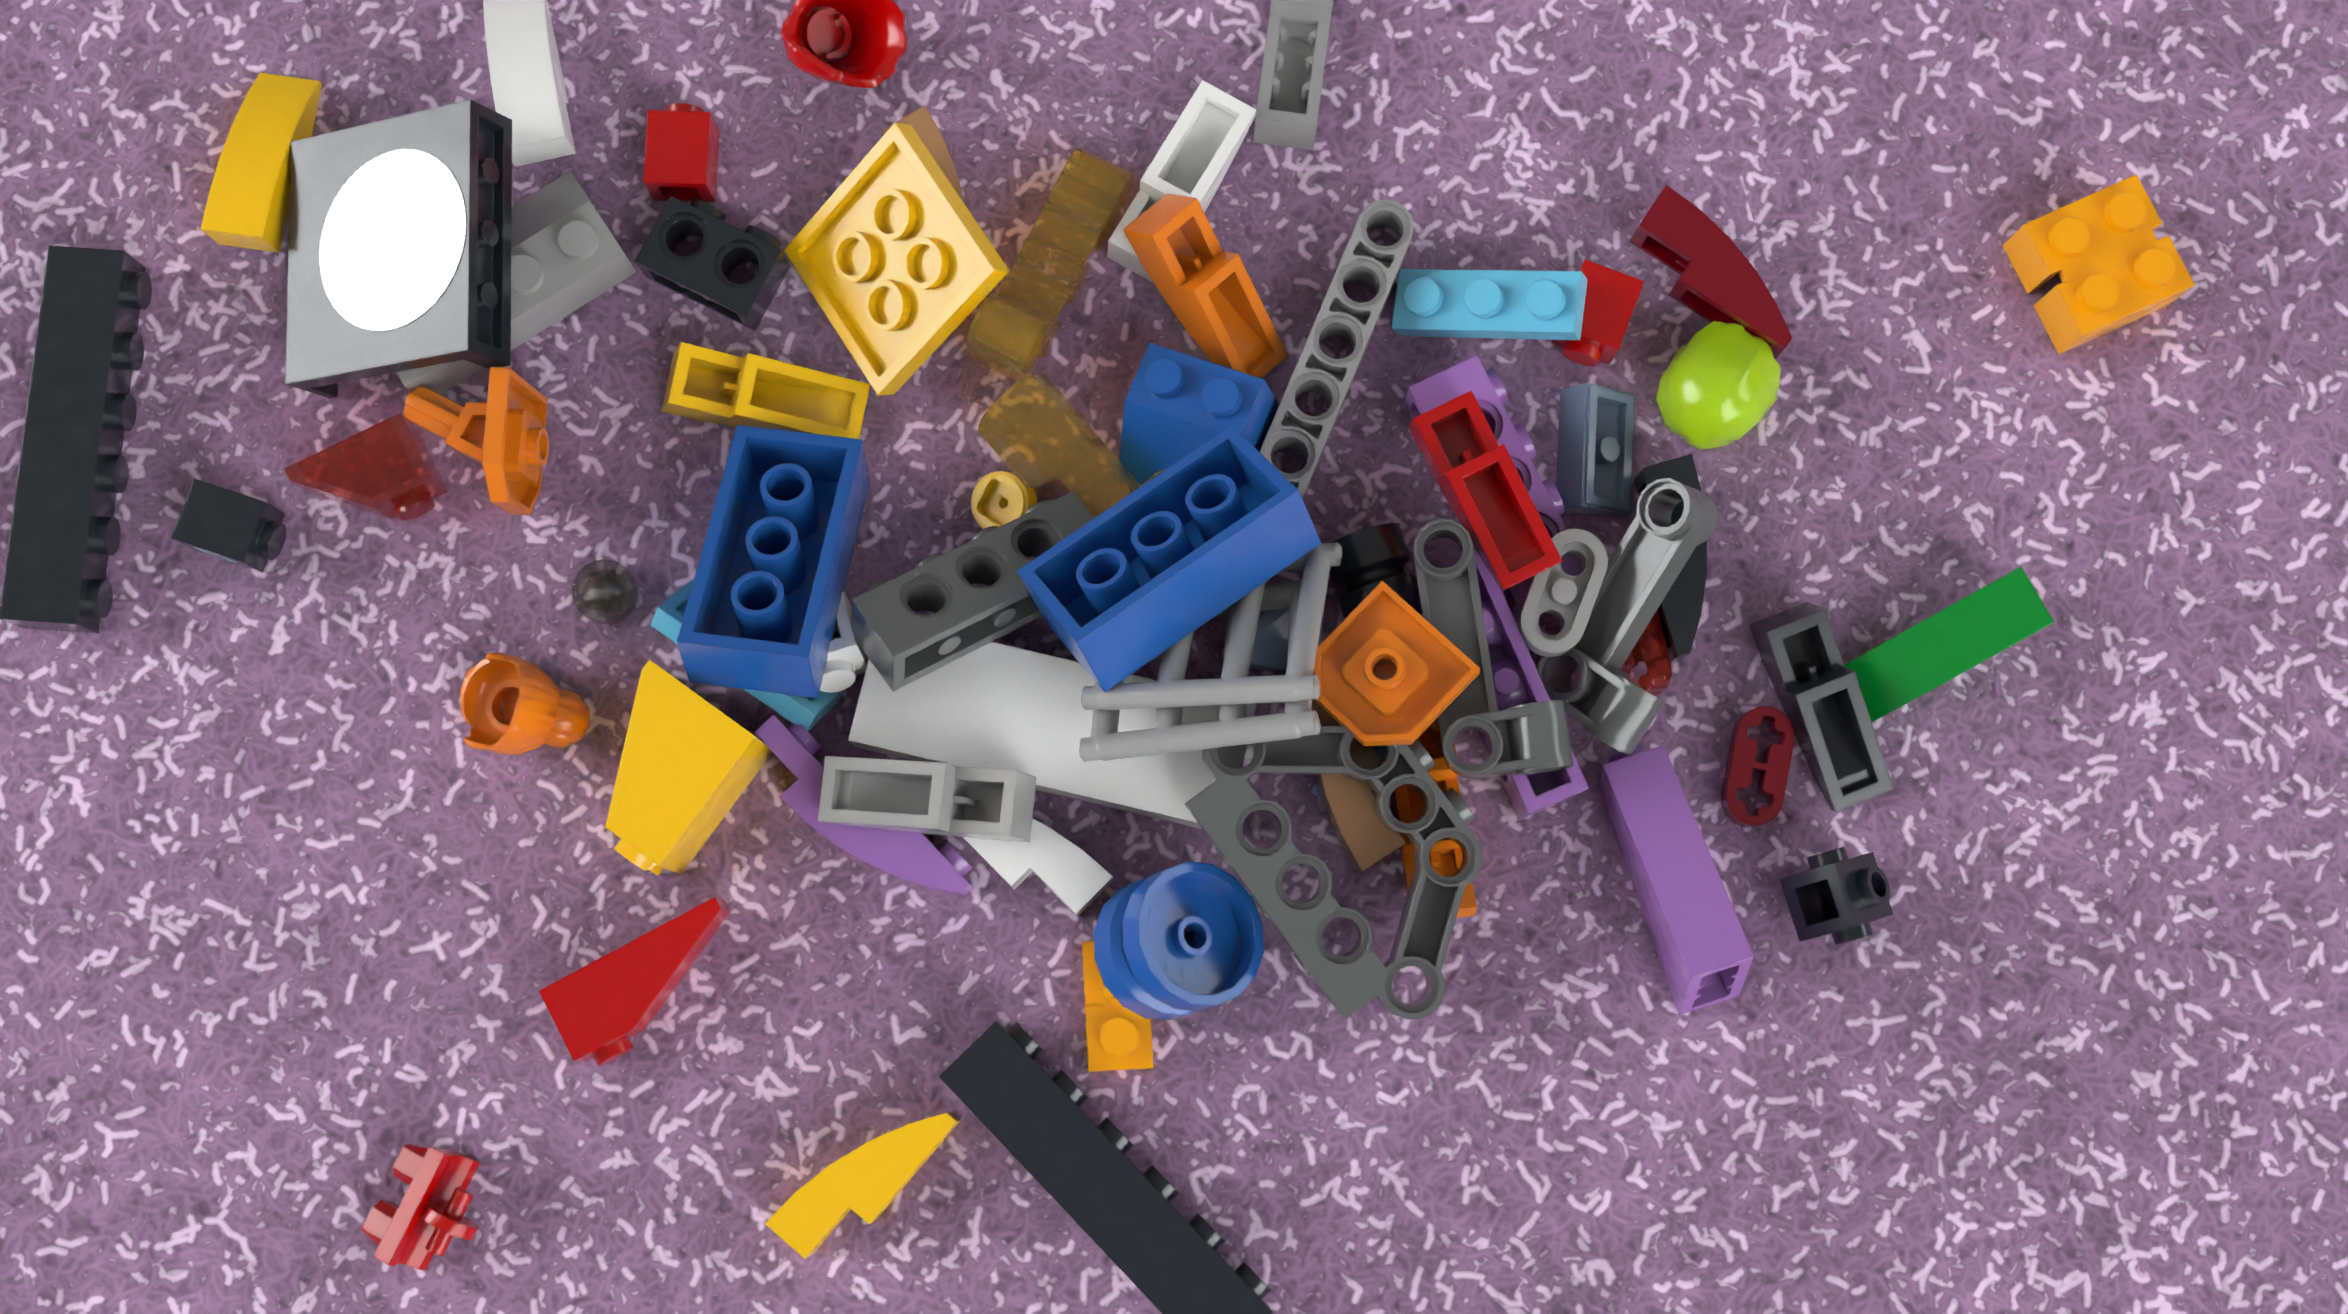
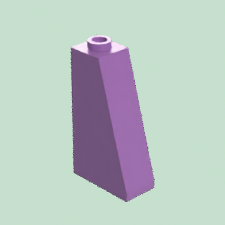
M1664 745L1646 751L1643 747L1637 746L1632 754H1626L1621 751L1614 754L1608 760V763L1602 765L1599 788L1678 1014L1682 1015L1739 996L1754 955Z

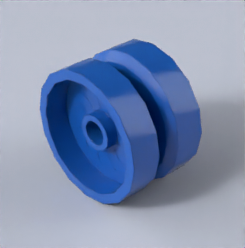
M1187 861L1119 888L1103 905L1094 929V959L1104 985L1123 1007L1146 1019L1172 1020L1195 1011L1217 1006L1240 996L1255 979L1264 953L1263 923L1253 897L1235 876L1211 863Z

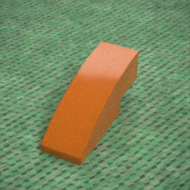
M1167 193L1123 229L1141 264L1162 297L1212 363L1262 379L1288 356L1239 254L1222 250L1197 198Z

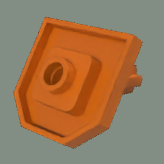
M490 367L487 403L467 402L463 406L425 386H418L412 393L407 395L404 401L406 405L403 415L408 421L445 439L444 443L459 453L483 464L490 502L510 515L531 514L541 493L542 467L547 463L549 456V437L546 430L548 399L507 367Z
M1381 581L1317 647L1314 675H1317L1319 678L1320 696L1315 700L1364 746L1412 745L1480 674V667L1386 583Z

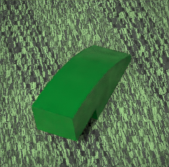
M2019 567L1844 664V666L1855 671L1871 722H1874L2053 624L2054 620L2022 567Z

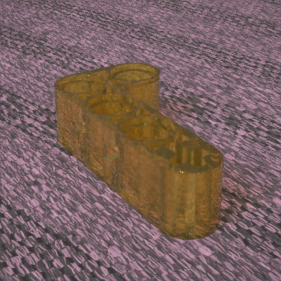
M1079 147L1073 151L999 294L990 292L983 300L973 319L966 342L971 360L1026 387L1031 384L1035 377L1030 374L1037 357L1039 356L1044 359L1062 324L1058 320L1059 315L1066 302L1072 305L1090 270L1086 266L1093 249L1100 250L1130 192L1135 176L1133 173Z

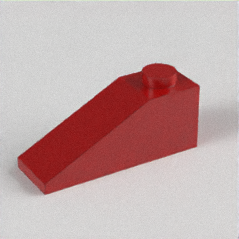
M713 897L539 990L573 1061H588L594 1058L599 1067L634 1049L629 1038L647 1028L730 913L725 900Z

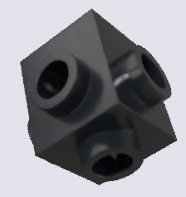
M1845 846L1807 857L1810 867L1809 871L1780 879L1799 942L1827 934L1832 935L1835 945L1860 939L1873 934L1869 922L1893 915L1889 902V883L1884 872L1878 867L1873 852L1849 859Z

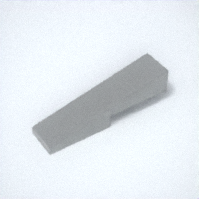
M1271 0L1252 143L1307 150L1314 149L1333 0Z

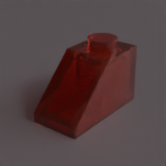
M402 413L284 468L288 479L308 493L387 519H393L398 516L400 520L405 521L420 517L435 507L434 498L448 492L417 426L408 421Z

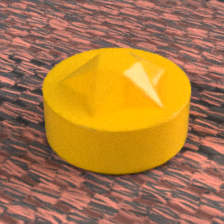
M995 471L985 475L975 486L971 497V509L974 519L982 529L991 526L1000 527L1025 515L1033 505L1037 504V495L1032 484L1020 474L1005 471Z

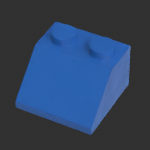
M1149 343L1125 398L1117 478L1140 488L1231 425L1260 452L1280 404L1264 379Z

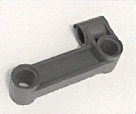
M1671 478L1657 479L1648 484L1641 492L1637 502V515L1608 561L1606 574L1584 634L1579 642L1562 655L1554 657L1542 656L1536 667L1550 700H1563L1565 712L1581 722L1582 726L1589 733L1607 745L1626 754L1633 753L1662 707L1663 699L1647 692L1630 680V675L1621 670V667L1696 546L1707 541L1714 533L1718 522V510L1715 502L1706 493ZM1683 501L1684 511L1682 516L1672 525L1671 514L1673 509L1679 502ZM1580 666L1581 678L1579 684L1572 690L1571 677L1575 669Z
M1436 519L1428 522L1418 531L1414 540L1413 551L1422 616L1480 667V674L1438 717L1442 751L1447 766L1455 774L1468 779L1513 773L1514 775L1536 774L1573 767L1563 700L1522 704L1498 711L1472 539L1462 524L1451 519ZM1449 538L1460 546L1462 556L1454 566L1437 568L1426 560L1424 555L1426 546L1434 539ZM1467 730H1477L1484 733L1492 746L1490 757L1484 763L1478 765H1468L1461 762L1453 750V743L1456 737Z

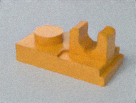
M1094 941L1082 942L1088 1072L1154 1068L1151 1019H1146L1132 1012L1118 1002L1106 988L1094 959Z

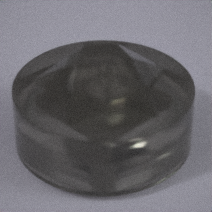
M601 559L588 563L578 572L572 585V598L576 608L586 618L597 624L612 625L625 620L635 610L639 600V586L634 575L625 566L613 560Z

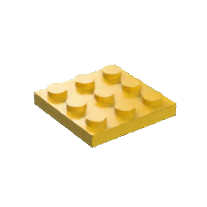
M894 123L784 250L877 395H894L1009 272V269L912 125Z

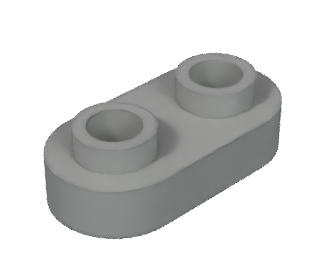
M1567 529L1551 538L1561 558L1566 555H1573L1581 561L1582 573L1576 576L1568 575L1563 571L1561 563L1533 576L1519 612L1518 629L1526 647L1538 655L1546 657L1559 656L1571 650L1579 642L1584 634L1606 574L1608 556L1603 543L1594 534L1583 529ZM1544 614L1555 616L1561 625L1559 634L1551 636L1543 633L1539 627V617Z

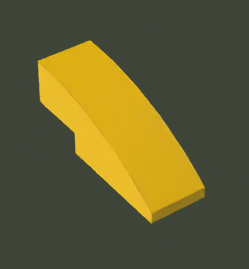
M259 73L246 94L229 131L205 207L200 229L217 244L280 253L289 210L291 141L312 137L322 88L320 81Z
M681 342L673 354L661 412L733 427L742 425L859 439L870 384L747 353L744 357H739Z
M947 1112L907 1124L866 1142L827 1166L797 1190L765 1224L806 1259L814 1254L851 1209L868 1224L876 1221L961 1120L954 1113Z

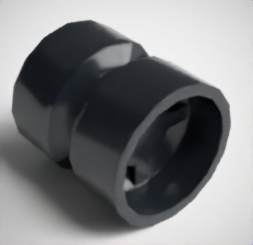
M1399 523L1373 526L1331 542H1338L1342 547L1340 566H1331L1330 576L1333 584L1343 586L1346 589L1345 593L1338 600L1344 619L1381 581L1386 583L1419 614L1422 613L1416 575L1405 573L1403 569L1411 557Z

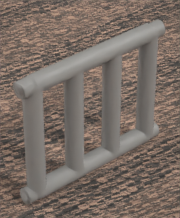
M1338 542L1321 543L1282 570H1303L1286 675L1248 677L1265 588L1264 582L1235 602L1221 678L1184 680L1194 635L1193 631L1163 652L1157 681L1122 683L1121 681L1105 693L1094 682V686H1085L1083 688L1081 696L1082 707L1085 710H1126L1298 702L1300 700L1318 699L1320 696V682L1318 676L1313 675L1330 568L1331 566H1340L1341 545Z
M1302 580L1266 584L1260 611L1290 608L1287 663ZM1235 603L1215 616H1227L1224 658ZM1312 700L1285 702L1284 713L1246 717L1247 704L1220 705L1218 721L1181 725L1183 707L1156 708L1154 728L1118 732L1120 710L1097 709L1093 710L1091 736L1081 738L1079 755L1084 762L1095 760L1107 761L1297 739L1303 736L1319 735L1321 724L1317 711H1311Z

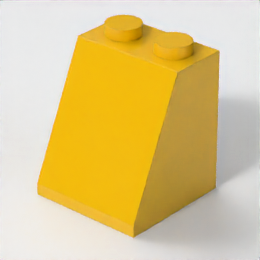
M650 659L641 670L605 827L621 838L614 849L642 870H649L659 876L665 868L681 875L773 752L761 740Z

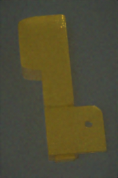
M1028 373L1022 376L989 407L980 420L979 433L1027 488L1047 485L1060 479L1070 492L1074 491L1094 518L1143 486L1119 462L1116 456L1044 373ZM1166 469L1156 472L1145 483H1147L1148 481H1150Z

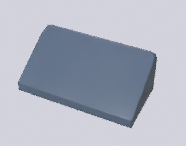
M1583 383L1560 390L1556 488L1563 501L1565 512L1630 516L1635 394L1590 383Z

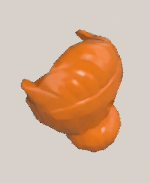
M492 652L487 654L484 660L464 674V681L460 688L461 712L465 721L473 727L468 733L469 737H464V742L468 747L506 755H520L539 748L543 744L554 748H565L584 738L586 731L590 727V710L580 696L570 690H560L551 677L540 667L524 660L520 656ZM502 701H503L504 719H503V717H502V715H501V710H500Z

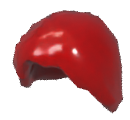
M795 0L791 14L784 20L780 32L789 61L801 71L812 75L820 81L851 87L875 88L884 80L891 78L896 72V64L905 53L907 45L905 15L894 0ZM850 44H851V47H850L849 51L847 52L846 56L835 60L836 58L842 56V55L848 50V48H849V46H850Z

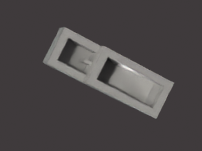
M825 756L818 821L904 832L1030 842L1037 777L1019 770L957 767L941 762Z

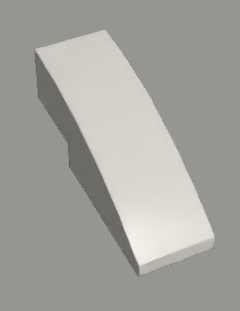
M483 0L486 48L495 110L497 113L512 119L513 165L517 167L576 154L566 107L568 98L547 0Z
M1202 80L1141 178L1139 192L1108 240L1107 257L1153 282L1141 264L1123 229L1167 193L1197 198L1205 213L1256 116L1257 110Z
M1033 818L1030 842L963 837L1014 890L1034 872L1077 917L1114 881L1113 876L1081 848Z

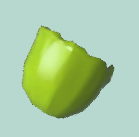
M1713 321L1698 331L1687 345H1682L1678 349L1660 379L1656 401L1661 411L1663 425L1670 432L1682 436L1689 445L1700 450L1724 447L1734 440H1739L1762 420L1777 399L1781 370L1780 365L1774 359L1772 349L1768 343L1761 337L1751 335L1745 331L1742 325L1736 323L1726 324Z

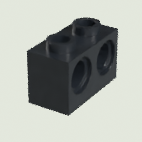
M670 196L635 259L636 264L646 278L756 331L790 268L783 251L779 249L781 242L758 227L748 225L744 232L724 222L726 215L703 200L693 198L689 205ZM691 235L703 237L702 246L696 253L690 256H678L675 254L676 246L683 238ZM744 262H753L759 265L758 272L751 281L743 284L729 281L730 274L737 265Z

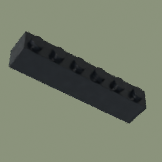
M48 246L0 604V620L24 629L99 633L100 619L107 617L112 607L113 591L111 583L106 580L108 557L117 552L121 539L120 524L118 519L114 517L116 494L124 492L129 476L128 463L122 455L124 432L131 431L136 420V402L133 395L129 394L132 370H139L143 363L144 343L142 336L137 333L140 310H146L149 307L152 296L151 279L148 273L145 272V267L123 250Z
M995 1021L939 1076L1162 1314L1273 1313L1270 1306L1263 1300L1271 1291L1267 1284L1244 1261L1235 1270L1217 1252L1225 1243V1240L1199 1213L1188 1221L1176 1209L1171 1201L1180 1193L1153 1165L1144 1173L1137 1168L1125 1155L1134 1146L1131 1141L1108 1117L1097 1125L1080 1108L1088 1099V1096L1062 1069L1052 1078L1042 1068L1035 1058L1043 1049L1017 1022L1006 1030L1000 1022Z

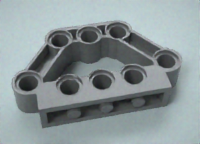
M1321 726L1319 735L1252 744L1254 754L1251 762L1240 769H1232L1225 766L1219 760L1216 748L1202 749L1203 761L1215 782L1184 805L1216 846L1215 850L1229 869H1233L1255 899L1254 903L1269 922H1272L1295 953L1293 955L1309 976H1312L1338 1013L1344 1019H1347L1376 997L1391 1013L1407 1020L1421 1019L1432 1014L1441 1004L1445 994V978L1441 970L1464 890L1479 874L1483 859L1482 848L1476 836L1467 825L1475 819L1472 811L1452 787L1443 793L1429 775L1428 771L1435 766V763L1419 740L1416 739L1412 745H1383L1384 756L1382 762L1377 768L1370 770L1360 768L1352 761L1349 746L1354 736L1343 726ZM1252 774L1347 775L1359 781H1366L1376 794L1374 804L1375 813L1379 821L1388 830L1396 833H1405L1414 845L1415 871L1390 957L1382 963L1371 948L1372 929L1367 919L1358 911L1338 904L1331 894L1332 875L1327 865L1318 857L1301 853L1291 840L1292 822L1287 811L1278 803L1267 799L1261 800L1246 780ZM1401 785L1414 787L1423 799L1421 815L1411 823L1397 820L1389 808V799L1392 792ZM1256 810H1264L1271 813L1279 824L1280 833L1277 840L1272 846L1265 849L1252 847L1243 835L1242 826L1246 817ZM1442 838H1449L1455 841L1462 851L1460 868L1449 876L1439 875L1433 870L1429 862L1431 847ZM1298 863H1304L1312 867L1318 876L1319 883L1317 891L1312 898L1303 902L1291 900L1285 894L1282 884L1285 872L1291 866ZM1337 917H1346L1355 924L1358 939L1351 951L1335 955L1325 948L1322 933L1329 921ZM1406 966H1416L1423 972L1426 978L1424 993L1413 1002H1400L1392 992L1394 975Z

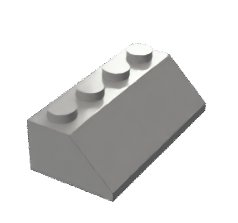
M571 170L512 206L511 350L637 272ZM459 360L396 372L405 388L411 393L418 386H425L442 394L484 367L466 360Z

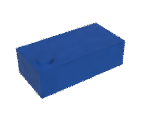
M742 425L736 426L677 639L690 683L818 698L828 659V650L837 622L836 617L842 592L844 593L870 485L862 439Z
M1231 425L1017 570V573L1044 621L1105 693L1321 544V541L1299 490Z

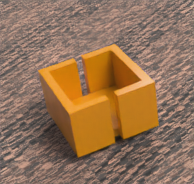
M2137 174L2024 224L2003 244L2027 294L2040 289L2058 273L2062 283L2056 285L2034 304L2058 354L2168 306L2195 286L2169 235L2157 240L2153 233L2163 223Z

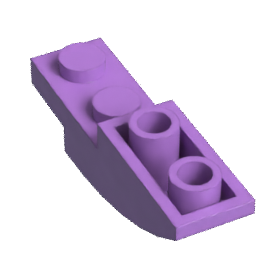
M774 715L754 732L798 778L779 797L807 824L836 846L875 869L899 880L933 891L965 897L974 888L964 878L973 867L947 840L936 848L922 833L818 821L824 766L813 755L822 746L802 725L791 723L786 727Z

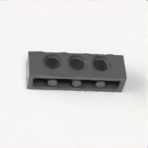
M1072 491L1053 501L1043 500L1038 502L1025 515L1000 527L991 526L977 533L970 542L945 554H932L922 560L915 569L890 581L881 580L869 585L859 596L852 599V631L856 641L891 690L895 691L1041 617L1042 615L1018 575L1017 570L1034 560L1028 557H1038L1094 519V516L1076 493ZM979 583H980V584H986V585H989V586H987V587H978V586H974L973 584H979ZM931 611L934 612V614L922 615L916 612Z

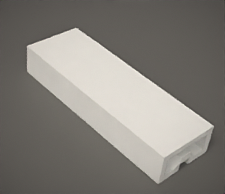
M990 642L895 691L891 690L869 659L848 741L856 748L911 761L941 762L957 767L1019 770L1037 777L1035 790L1199 829H1202L1184 804L1215 782L1203 761L1202 750L1084 762L1079 755L1081 738L1091 736L1093 710H1085L1082 707L1081 696L1085 686H1094L1095 681L1079 662L995 642ZM1129 675L1123 680V683L1153 682L1157 680ZM1247 704L1246 717L1254 716L1257 704ZM1220 705L1183 707L1181 725L1218 721ZM1156 708L1120 710L1118 732L1154 728ZM1252 744L1216 748L1219 760L1225 766L1232 769L1242 768L1244 758L1252 760L1254 754Z

